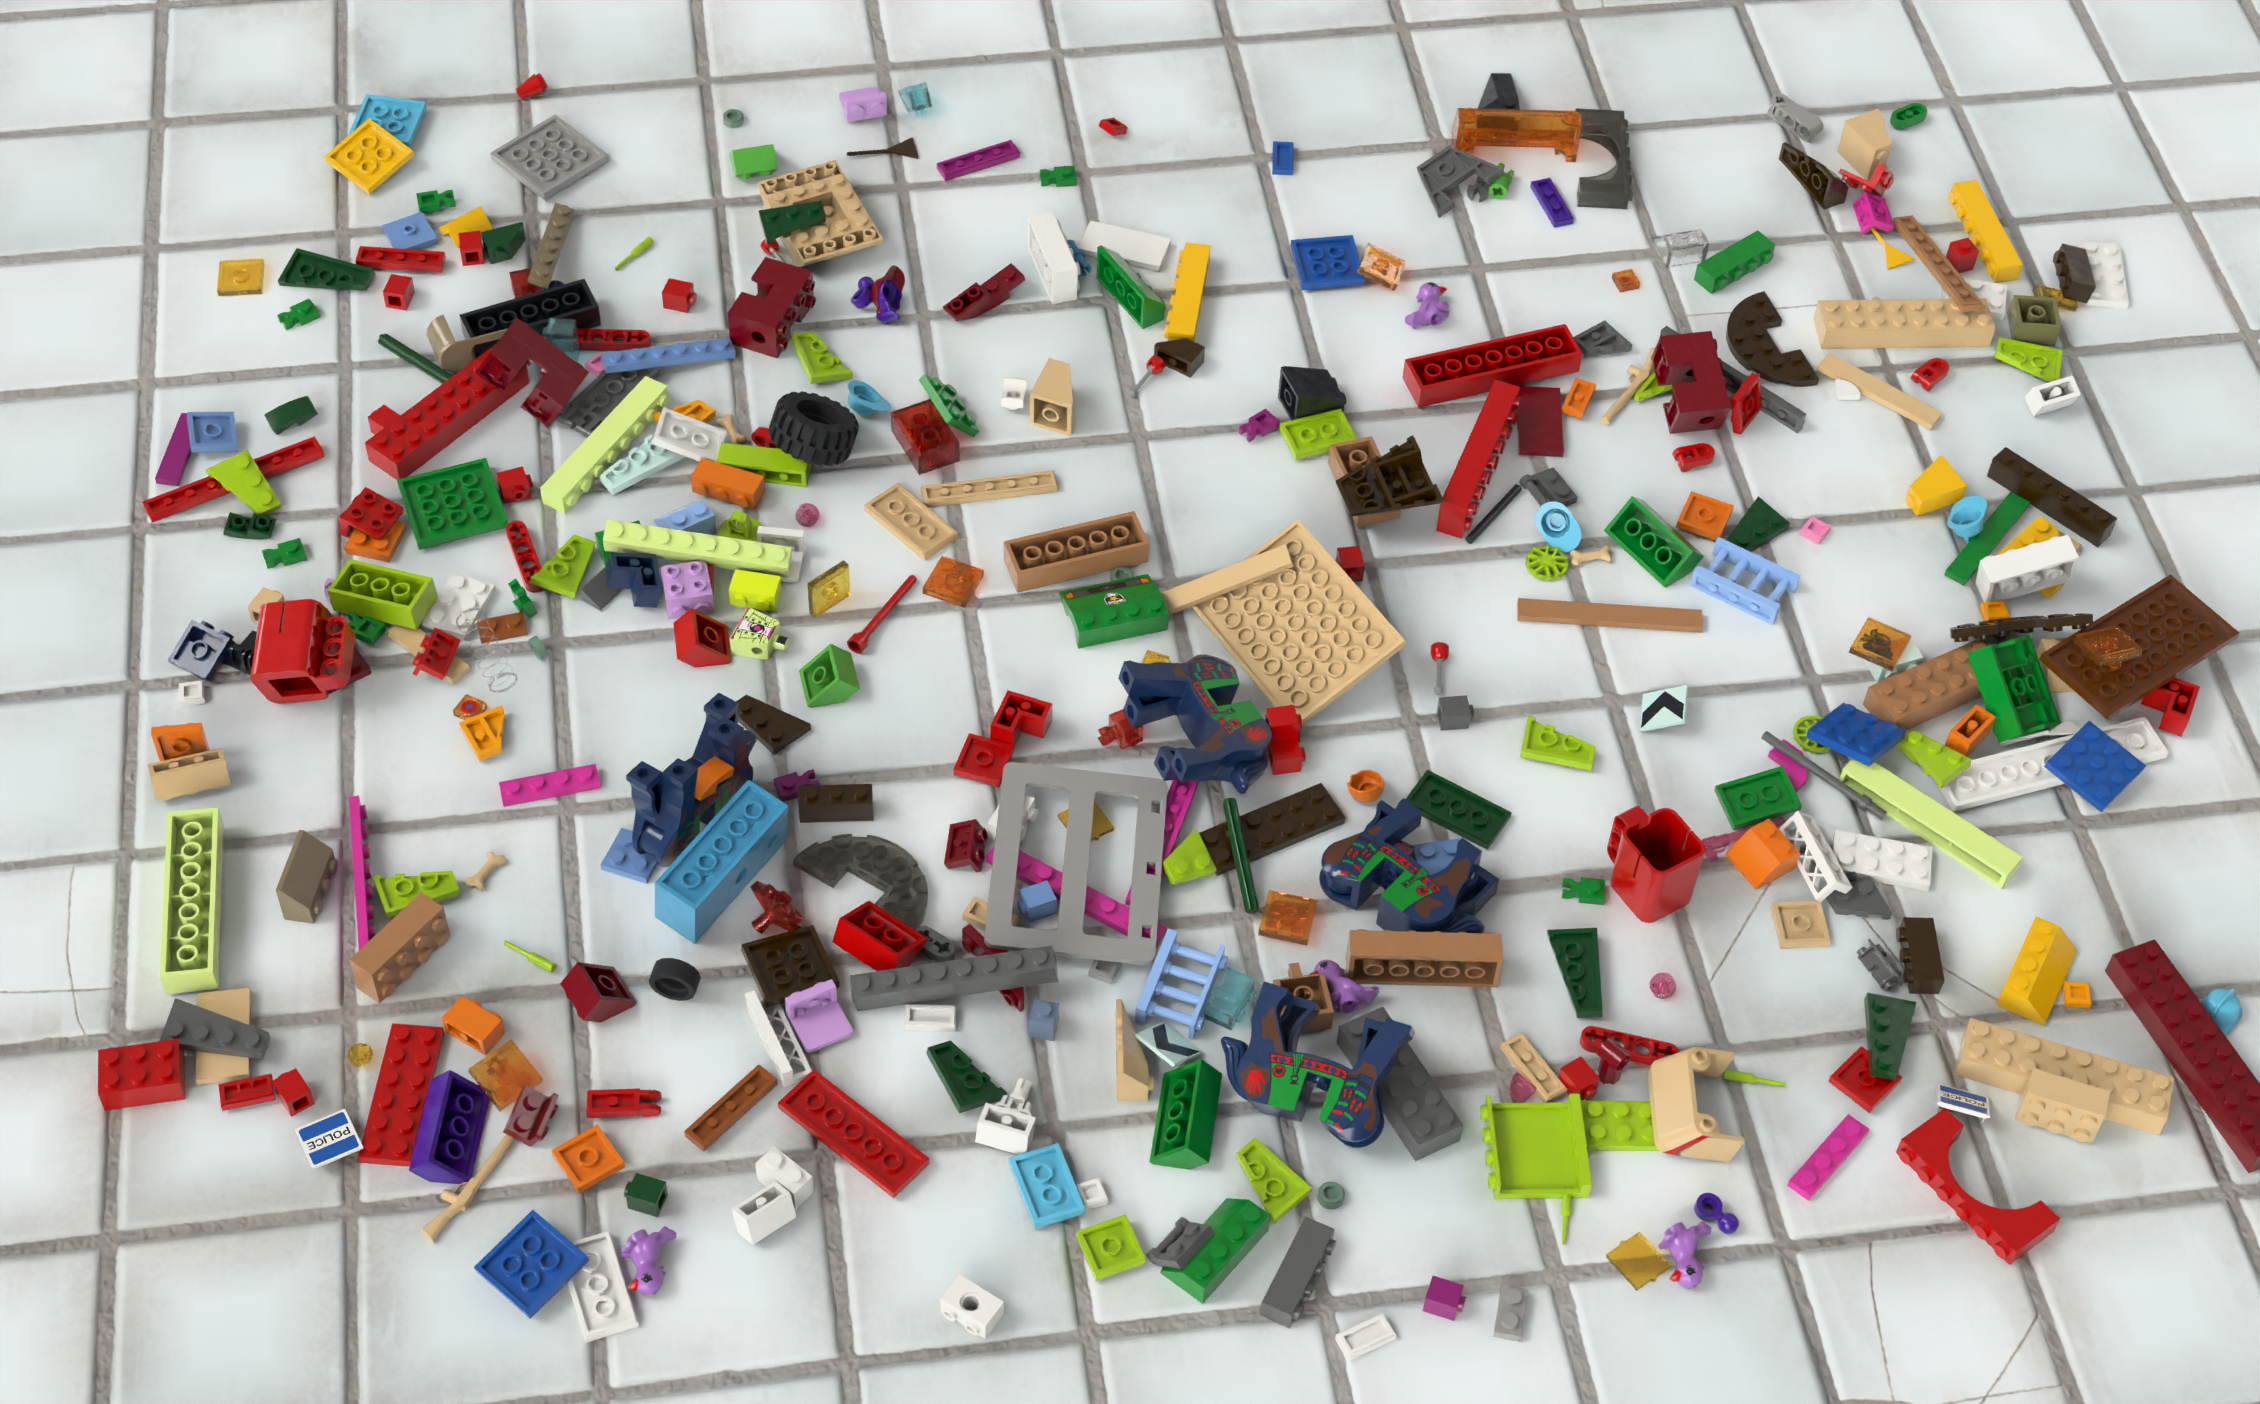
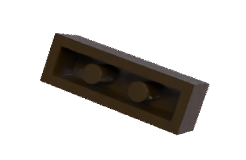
M2062 243L2060 249L2054 253L2053 263L2056 268L2059 288L2063 298L2087 303L2096 285L2086 249Z
M872 784L799 786L798 807L800 823L873 821Z
M1903 917L1900 927L1896 929V940L1901 945L1899 958L1900 962L1904 963L1903 981L1908 985L1909 994H1939L1945 980L1934 919Z

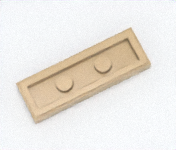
M1523 1033L1501 1043L1500 1049L1543 1103H1550L1566 1094L1567 1088Z

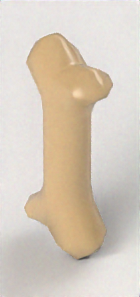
M726 414L724 418L716 420V425L724 427L730 436L729 443L739 444L747 441V437L739 434L732 424L733 415Z
M1603 546L1600 550L1585 553L1572 550L1570 556L1573 558L1571 564L1578 567L1582 562L1598 559L1611 562L1612 557L1609 554L1611 549L1608 546Z
M488 852V861L477 874L466 878V886H475L478 890H483V882L494 868L506 863L505 856Z

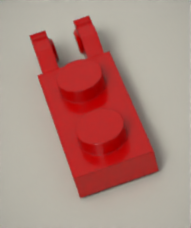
M640 1088L587 1091L586 1115L587 1118L635 1117L640 1115L644 1117H657L661 1114V1107L659 1105L640 1103L641 1101L645 1103L658 1102L661 1100L662 1093L657 1090H640Z

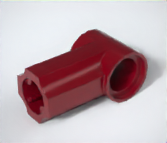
M1612 1037L1607 1039L1597 1051V1055L1601 1058L1598 1067L1600 1081L1603 1084L1614 1085L1620 1080L1622 1069L1632 1057Z

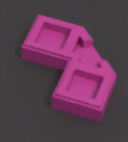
M1785 739L1782 740L1784 743H1786L1794 750L1803 755V752L1797 749L1791 743H1789ZM1776 748L1769 752L1768 757L1784 767L1795 792H1798L1806 784V769Z

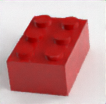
M179 1039L98 1050V1096L104 1110L184 1100L185 1055Z

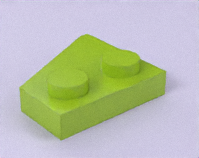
M1194 830L1162 863V867L1172 886L1213 875L1217 870L1198 830Z

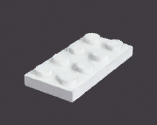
M2078 241L2076 247L2086 249L2096 285L2090 299L2084 304L2089 306L2127 308L2129 298L2120 244Z
M1841 830L1834 831L1832 851L1844 873L1854 871L1858 874V879L1870 877L1873 882L1928 891L1930 888L1933 847Z

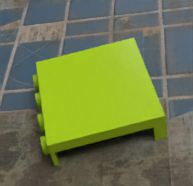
M1569 1094L1567 1102L1491 1103V1095H1486L1485 1104L1480 1106L1481 1121H1485L1486 1127H1483V1142L1488 1143V1150L1485 1152L1486 1166L1491 1168V1173H1488V1187L1493 1189L1494 1199L1562 1198L1567 1194L1572 1195L1573 1198H1589L1592 1179L1580 1094ZM1564 1186H1572L1573 1189H1564Z

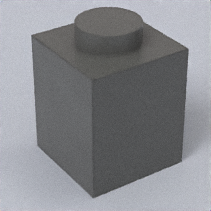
M1467 695L1439 697L1437 717L1440 730L1469 729L1470 719L1474 718L1473 705H1469Z

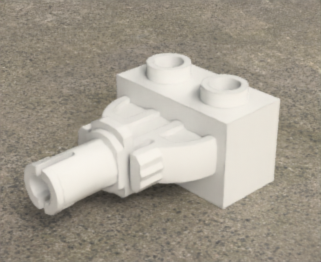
M1019 1078L1017 1080L1014 1091L1009 1096L1008 1103L1007 1095H1004L1001 1102L995 1105L985 1103L978 1120L975 1142L1018 1155L1028 1151L1033 1139L1036 1117L1031 1116L1030 1113L1032 1104L1027 1102L1025 1106L1029 1092L1033 1087L1029 1080H1026L1024 1087L1022 1086L1024 1079Z

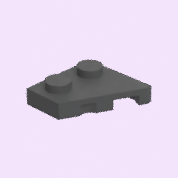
M1870 877L1850 882L1853 888L1846 894L1834 890L1826 897L1835 914H1852L1857 917L1866 918L1868 914L1881 915L1884 920H1888L1892 916L1891 910Z

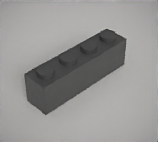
M1305 1216L1262 1300L1260 1316L1287 1328L1291 1327L1294 1319L1297 1321L1300 1319L1304 1310L1302 1303L1305 1298L1309 1299L1315 1287L1313 1281L1316 1276L1320 1277L1325 1268L1326 1262L1323 1260L1326 1254L1331 1256L1337 1241L1333 1240L1334 1228Z

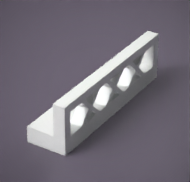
M1797 811L1779 828L1798 851H1800L1801 842L1806 843L1805 855L1799 854L1796 864L1816 901L1822 902L1834 890L1846 894L1853 888L1813 816ZM1796 825V836L1792 838L1788 831ZM1811 860L1816 861L1814 873L1809 871ZM1820 878H1825L1828 885L1820 891Z
M755 990L745 993L746 1008L783 1087L800 1082L812 1070L781 1005H775L772 1015H768L762 1007L765 1006L763 998L758 999ZM773 1023L784 1027L781 1035L775 1034L772 1028ZM782 1043L793 1046L794 1049L791 1055L784 1053L781 1047ZM791 1064L801 1065L804 1071L793 1075Z

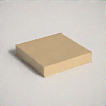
M1772 902L1770 909L1780 949L1829 947L1831 940L1821 902Z

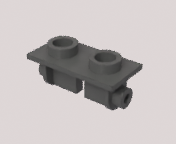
M1868 939L1870 947L1867 949L1865 947L1860 948L1857 951L1858 959L1868 971L1877 966L1878 969L1871 973L1881 989L1891 990L1894 987V982L1902 986L1899 977L1902 973L1894 962L1889 964L1885 959L1887 954L1879 943L1874 945L1871 939Z

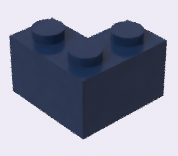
M611 552L605 569L608 588L631 589L634 607L657 608L663 590L657 556L654 554Z

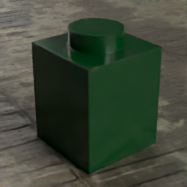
M639 1173L635 1174L632 1182L629 1181L624 1190L628 1209L655 1217L659 1216L668 1196L665 1181Z

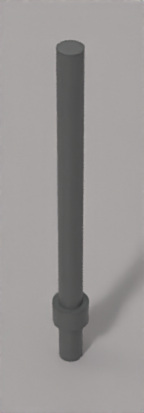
M1765 731L1761 739L1856 802V806L1863 811L1866 809L1881 820L1887 812L1871 802L1872 799L1865 794H1859L1768 731Z

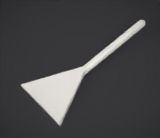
M2068 719L2050 730L2000 742V745L2004 746L2041 736L2076 734L2080 728Z

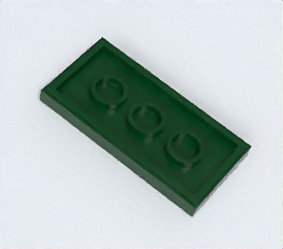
M1426 770L1405 799L1423 811L1422 817L1487 850L1509 821L1512 812L1429 770Z

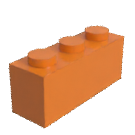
M701 458L691 475L692 492L736 504L740 507L755 510L765 493L764 476Z

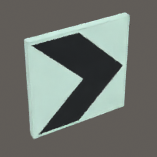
M1683 685L1643 694L1640 732L1685 723L1688 686Z
M1165 1022L1135 1035L1138 1040L1154 1051L1155 1055L1173 1067L1202 1054L1201 1050Z

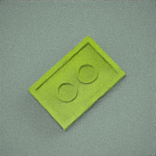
M1342 409L1279 424V430L1295 460L1327 453L1331 444L1357 439Z
M1581 1100L1588 1151H1660L1654 1143L1650 1101Z

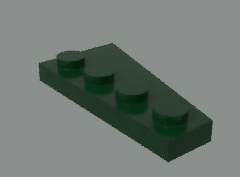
M296 248L279 277L278 283L280 286L367 291L376 273L372 268Z
M1597 928L1547 930V936L1576 1017H1603Z
M1867 992L1864 1004L1869 1076L1895 1080L1901 1064L1916 1002Z

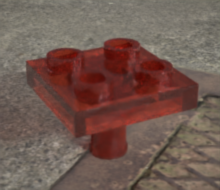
M756 881L750 887L764 909V912L751 922L757 932L763 934L772 924L788 931L805 927L802 922L804 918L798 910L793 908L791 904L792 899L788 893L783 890L778 891L771 884L766 885L759 881Z

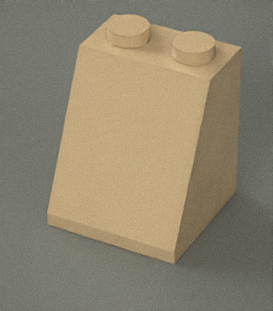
M1877 108L1846 120L1837 150L1867 181L1871 179L1879 163L1886 166L1892 145L1881 111Z
M1051 358L1048 359L1030 393V425L1068 436L1072 435L1073 395L1070 364Z

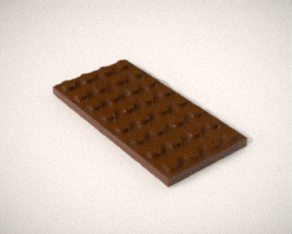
M2170 574L2095 620L2092 624L2087 625V628L2079 630L2043 652L2039 660L2106 720H2109L2236 640L2239 632Z

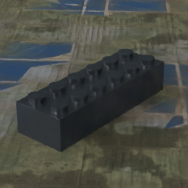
M585 279L459 315L465 339L508 329L516 317L527 323L530 328L539 335L544 336L548 341L565 336L566 332L571 329H590L601 326L599 306ZM500 339L475 345L473 349L474 355L479 357L493 345L497 344Z

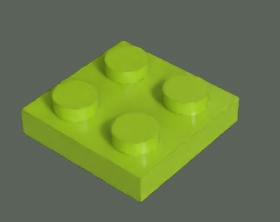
M1126 1214L1076 1231V1238L1095 1281L1146 1264L1145 1255Z

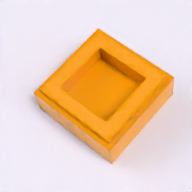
M2004 600L1981 602L1980 610L1985 621L2011 618Z
M2064 981L2062 984L2064 1007L2090 1009L2092 1002L2089 983Z

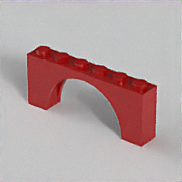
M1944 1108L1902 1138L1896 1153L1901 1161L1909 1165L1917 1173L1920 1180L1927 1183L1936 1192L1937 1196L1956 1212L1961 1220L1966 1221L1974 1229L1979 1238L1985 1240L1994 1249L1998 1257L2011 1265L2052 1234L2060 1218L2041 1200L2025 1208L2000 1209L1983 1204L1966 1193L1955 1180L1950 1169L1948 1157L1949 1148L1958 1140L1964 1125L1950 1111Z

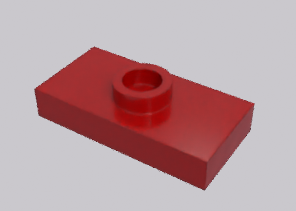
M272 1073L218 1084L222 1111L276 1100Z

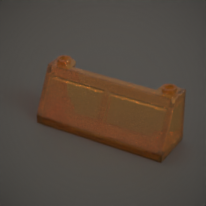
M1458 108L1451 130L1452 145L1456 149L1464 152L1469 151V153L1474 152V146L1554 148L1555 155H1559L1560 152L1566 157V162H1576L1583 125L1581 111Z

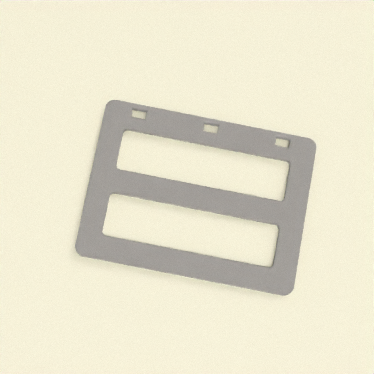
M1017 762L1005 764L1002 775L984 943L990 948L1012 951L1052 946L1057 956L1138 965L1151 964L1155 959L1167 783L1162 779ZM1028 786L1067 790L1070 792L1058 927L1055 931L1015 927L1011 924L1025 789ZM1097 794L1130 797L1138 800L1128 934L1124 939L1086 935L1083 933L1094 799ZM1152 804H1160L1159 813L1151 812ZM1147 865H1155V875L1146 874ZM1142 928L1151 929L1150 939L1141 937Z

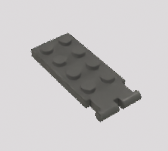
M648 368L607 374L604 370L569 403L570 408L564 414L559 413L555 420L570 429L575 428L576 432L588 438L645 376L656 380L660 376V369Z

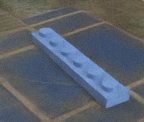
M730 338L601 353V361L606 374L735 358V349Z

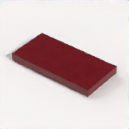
M1519 386V396L1522 397L1520 407L1517 410L1519 412L1517 420L1519 455L1563 457L1560 388Z

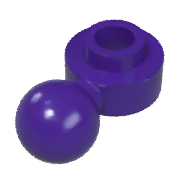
M868 276L862 277L858 281L859 290L851 298V303L856 308H865L872 301L871 291L874 280Z
M1703 1193L1698 1197L1694 1205V1211L1700 1219L1704 1221H1718L1720 1231L1725 1234H1732L1737 1231L1739 1227L1738 1218L1732 1213L1722 1212L1723 1205L1718 1196L1712 1193ZM1703 1207L1710 1208L1711 1212L1705 1211Z

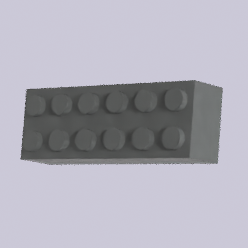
M1380 1007L1339 1026L1336 1043L1352 1067H1354L1358 1060L1365 1017L1383 1023L1386 1019L1392 1020L1384 1007ZM1407 1043L1400 1050L1395 1065L1380 1085L1379 1094L1384 1115L1413 1159L1417 1161L1459 1142L1463 1123Z

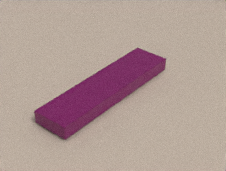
M1008 140L937 163V170L943 179L948 181L1020 158V152L1012 140Z
M181 413L156 474V484L175 486L180 484L192 454L187 413Z

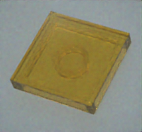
M264 259L220 261L217 285L218 296L262 294Z
M844 560L807 583L809 614L812 617H818L850 596L849 565Z

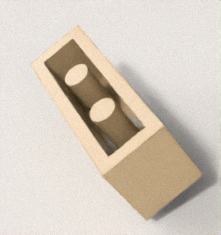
M222 748L148 764L156 801L171 800L186 794L194 795L203 790L220 789L225 785L231 784Z

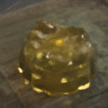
M365 1043L354 1044L347 1052L350 1064L356 1067L366 1066L373 1057V1050Z

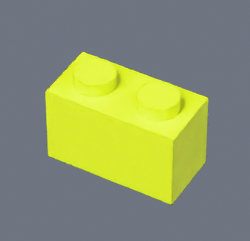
M735 569L729 587L730 605L776 612L782 593L781 576Z

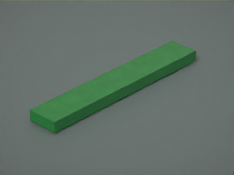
M2010 492L1984 523L1983 530L1973 536L1946 569L1944 575L1965 586L1978 570L1980 560L1992 553L2027 510L2030 502Z

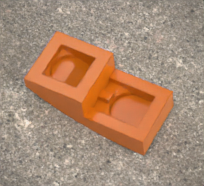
M716 756L698 768L694 798L701 801L715 793L717 784L733 775L734 767Z

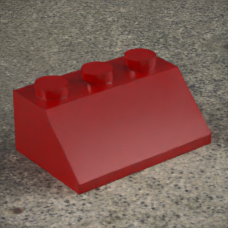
M867 901L839 918L832 942L859 959L863 964L876 971L909 967L927 943L928 938L876 904Z

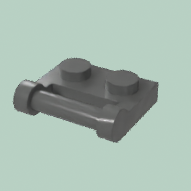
M1554 467L1531 476L1527 474L1519 481L1520 485L1530 492L1540 507L1547 502L1554 501L1562 503L1567 507L1577 501L1576 494ZM1535 485H1538V487L1542 490V492L1546 495V497H1547L1549 500H1547V499L1544 497V495L1540 492V490H1539Z
M1180 1217L1175 1223L1176 1227L1165 1239L1146 1254L1149 1261L1154 1265L1182 1270L1215 1234L1210 1225L1189 1222L1184 1217Z

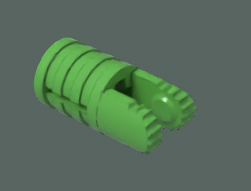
M1498 163L1497 165L1503 169L1505 167L1503 163ZM1511 169L1507 173L1504 172L1502 176L1491 183L1489 194L1493 198L1503 199L1506 197L1515 171Z

